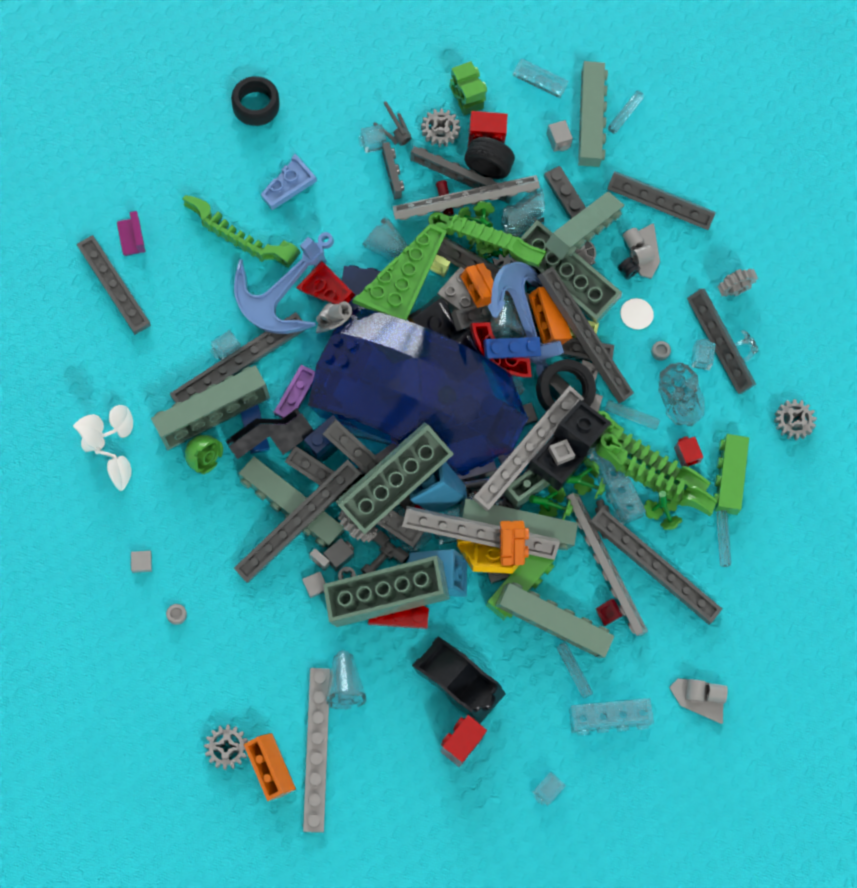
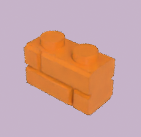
M484 263L465 268L460 277L476 307L479 308L491 304L494 282L491 271L486 268Z
M524 521L500 522V562L502 566L524 565L525 558L529 557V548L525 546V540H529V528H525Z

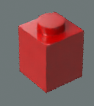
M686 436L678 440L674 449L681 466L689 467L700 463L703 459V454L696 437L689 438Z

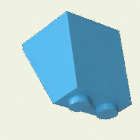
M446 462L410 493V500L425 510L437 513L445 511L447 508L467 498L466 485Z
M454 549L409 552L407 563L437 555L443 561L449 596L467 597V562L462 554Z

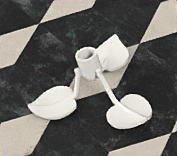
M117 405L109 413V422L114 428L113 430L103 434V421L95 414L82 417L73 427L82 437L81 447L85 452L95 451L96 454L112 458L107 463V471L116 488L122 491L131 477L129 461L124 456L117 457L115 454L101 451L105 445L104 437L117 431L119 437L124 438L133 429V417L129 408Z

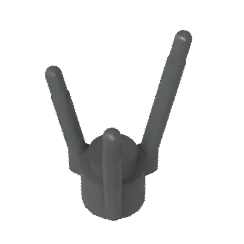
M385 101L384 105L397 126V129L393 132L394 137L376 122L373 125L391 139L394 145L399 144L403 146L412 139L411 134L401 114H397L398 121L392 109Z

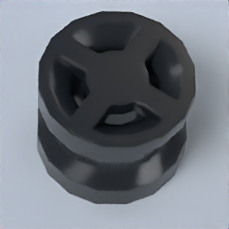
M632 257L625 259L617 267L619 271L624 273L626 280L634 277L641 269L639 265H635Z

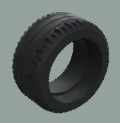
M252 76L241 80L236 84L231 95L233 112L244 124H249L250 126L265 125L271 122L279 111L278 90L270 80L264 77ZM253 92L263 93L271 100L265 108L260 110L247 109L240 102L247 94Z
M488 137L473 139L465 154V163L471 170L491 179L507 177L515 160L513 151L507 145Z

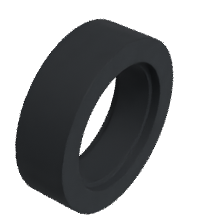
M565 359L551 364L542 371L537 380L536 394L540 405L546 412L555 402L549 391L551 378L560 371L570 372L580 380L583 390L582 397L584 398L582 401L591 406L596 394V384L592 373L585 365L575 360Z

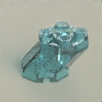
M536 189L514 206L503 208L501 226L504 227V233H510L512 236L521 238L536 220L544 225V217H541L543 212H545L543 189Z
M679 362L676 364L671 363L659 374L658 391L666 407V415L676 425L685 424L693 426L703 418L705 410V399L698 384V375L688 365Z

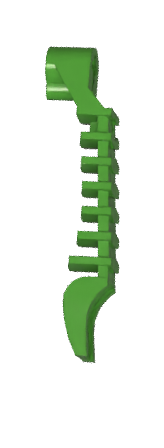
M187 195L182 198L184 200L183 205L200 216L202 226L206 227L208 231L216 233L218 237H223L227 242L230 241L235 247L242 248V251H247L252 257L259 258L261 262L275 259L289 268L301 254L295 245L285 240L279 246L267 244L262 248L263 244L259 240L253 245V237L249 235L244 240L245 234L241 230L235 234L236 228L233 225L227 230L229 222L226 219H223L218 225L223 216L217 211L212 217L210 205L206 201Z
M435 212L428 219L429 224L446 230V235H453L457 232L458 237L461 238L465 235L468 241L473 238L477 244L481 241L484 242L485 247L493 245L494 251L502 248L504 256L510 253V256L516 261L539 267L546 255L545 250L529 245L520 237L512 236L510 233L506 234L502 230H495L493 227H486L485 224H478L474 220L469 221L465 217H458L457 214L455 216H448Z
M598 411L599 414L612 422L606 434L614 435L618 442L622 444V447L628 451L630 458L637 457V461L640 464L646 462L647 468L650 470L654 467L658 475L661 472L665 473L664 477L667 480L671 476L675 477L674 484L676 485L681 480H684V488L692 485L704 491L707 490L711 483L702 475L687 466H682L680 469L677 467V460L673 463L669 462L668 456L663 458L659 455V451L653 452L650 450L651 446L647 445L645 447L642 445V440L636 441L632 439V434H624V428L619 426L608 413Z
M604 434L595 447L597 455L610 461L616 468L615 471L624 473V476L633 478L635 482L642 483L644 487L651 488L653 492L665 491L667 498L671 499L672 502L675 501L681 506L696 508L708 516L712 515L717 500L703 489L692 485L684 489V480H681L676 485L674 484L675 477L671 476L667 480L664 478L665 473L661 472L658 475L655 473L654 467L650 470L645 468L646 462H642L641 465L636 463L637 457L634 456L632 460L627 458L628 451L622 447V444L612 434Z

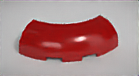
M490 322L471 323L470 330L473 341L485 359L483 340L495 339ZM530 358L485 359L494 368L508 375L523 378L532 377Z

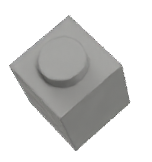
M566 120L548 125L547 136L554 152L559 150L565 151L571 147L573 138Z

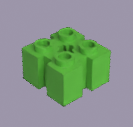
M472 61L451 68L452 79H450L449 87L454 97L457 98L463 115L465 116L470 114L471 111L483 109L484 101H486L487 86L484 81L482 82L478 78L480 77L478 68L474 67Z

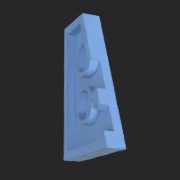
M296 154L291 158L292 161L283 167L281 174L276 179H273L261 193L262 199L271 210H274L317 182L316 176Z

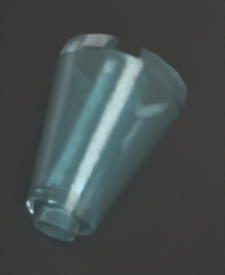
M385 216L362 245L392 261L409 245Z
M504 295L503 301L505 305L497 318L491 316L490 325L495 339L524 338L525 333L513 298Z
M340 651L333 657L326 704L330 703V707L334 709H351V705L354 704L360 707L366 703L367 698L354 657L348 651Z

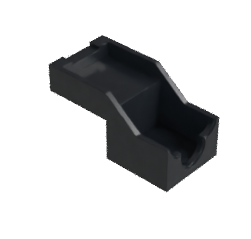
M435 296L416 312L409 315L408 321L424 347L442 366L451 381L460 383L487 363L477 349L471 331L467 329L456 330L451 311L442 297Z
M579 400L560 421L550 440L530 461L528 469L534 474H538L559 492L579 469L601 437L606 434L612 422L582 400ZM567 439L575 454V458L556 465L548 448L550 445Z
M296 408L282 419L256 418L225 440L236 458L239 459L270 436L284 455L301 443L314 430L303 414Z
M439 636L432 642L431 647L422 657L418 658L412 665L420 676L443 691L455 707L472 717L479 724L506 695L499 682L484 673L465 654Z

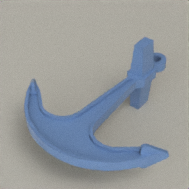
M328 232L320 234L317 243L307 237L300 245L303 251L302 259L262 295H252L249 293L243 260H239L234 283L235 298L241 312L253 325L264 331L276 334H289L316 326L315 322L281 320L276 316V307L308 266L313 265L316 267L321 261L327 262L324 257V249H328L334 244L332 235Z
M513 262L504 265L496 274L492 287L491 304L488 305L492 316L497 318L505 305L503 300L507 290L513 298L526 336L537 337L524 287L526 280L532 287L544 286L537 277L539 274L531 266L523 262ZM561 341L545 344L540 342L541 356L530 357V363L533 362L537 365L536 372L538 377L549 366L545 363L547 358L564 353Z

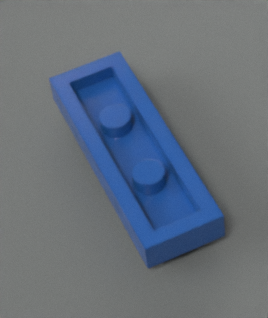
M540 337L483 340L485 359L541 356Z

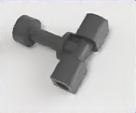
M379 530L373 542L380 547L379 551L381 554L370 565L365 564L360 570L363 574L376 571L386 559L391 560L392 558L401 565L409 559V554L400 546L398 548L391 543V538Z

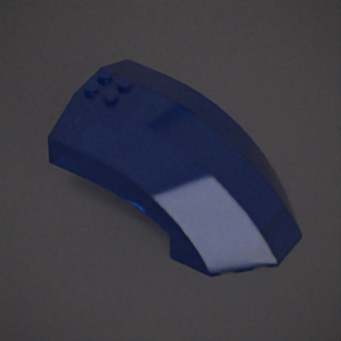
M357 307L349 319L333 331L317 362L308 406L321 418L329 419L334 415L343 425L367 432L397 445L402 443L425 422L453 452L454 455L446 463L460 476L469 474L470 470L478 466L481 468L493 462L495 458L503 454L506 456L512 453L528 420L521 398L514 385V380L509 372L470 348L433 330L398 317L362 307Z

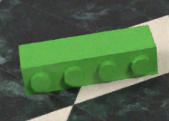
M726 434L724 439L720 440L719 451H721V457H718L717 460L719 475H716L714 484L717 487V493L713 495L717 500L715 505L716 512L738 515L741 511L749 437Z
M529 554V557L525 558V564L517 567L513 574L505 580L487 601L486 606L503 621L507 617L511 619L512 614L495 606L504 585L515 582L523 586L522 589L527 592L532 587L536 589L543 581L540 579L543 574L546 573L548 575L555 567L553 565L554 560Z

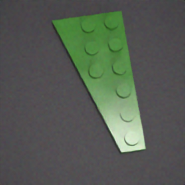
M429 224L398 257L392 260L353 299L352 303L405 325L447 231Z

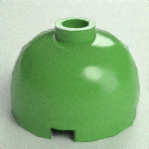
M210 435L194 437L187 443L184 457L187 465L197 473L206 474L218 464L215 462L218 456L222 457L223 445Z

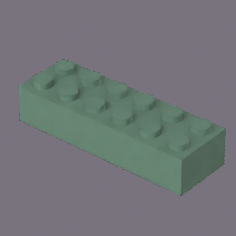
M536 220L521 239L531 246L545 250L546 255L539 267H531L538 274H541L553 266L580 310L598 324L622 297V292L576 252L571 257L566 256L563 260L557 257L545 246L552 232Z
M255 365L244 368L241 373L235 376H228L223 382L217 385L213 384L201 393L191 395L184 402L175 403L172 408L166 411L156 413L151 420L168 451L241 412L270 399L266 383Z
M424 422L343 494L336 503L354 524L366 534L454 454L431 427Z
M437 555L323 584L329 622L336 627L450 599L443 561Z

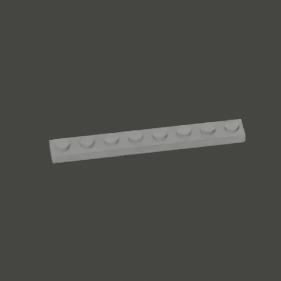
M537 175L396 205L393 206L395 220H406L414 215L424 216L428 212H442L451 207L461 208L465 204H477L479 201L488 199L497 200L506 195L511 197L520 192L530 193L540 188Z
M568 386L472 499L484 510L488 511L552 437L560 421L579 400L584 398L571 386Z
M572 493L566 496L567 499H571L570 505H573L572 510L577 516L576 523L586 534L584 537L586 543L592 546L595 552L593 553L594 559L598 564H601L603 568L602 574L606 581L610 582L612 586L611 592L616 599L618 598L621 604L619 606L624 616H627L630 622L628 623L630 630L633 634L636 633L637 636L644 635L648 630L598 531L589 524L592 519L579 494Z
M406 506L402 527L500 548V526ZM529 533V540H525V546H528L529 554L555 560L560 540Z
M310 668L303 832L324 833L330 669Z

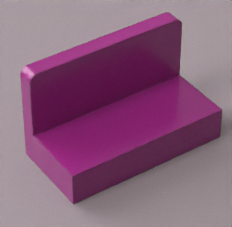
M137 211L130 212L131 219L117 222L124 256L146 252Z

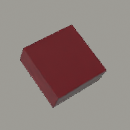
M610 599L596 608L604 626L623 617L614 599Z

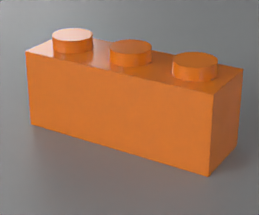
M538 287L528 296L542 343L561 341V345L572 339L568 323L546 289Z
M272 733L258 736L243 744L267 801L281 798L296 790Z

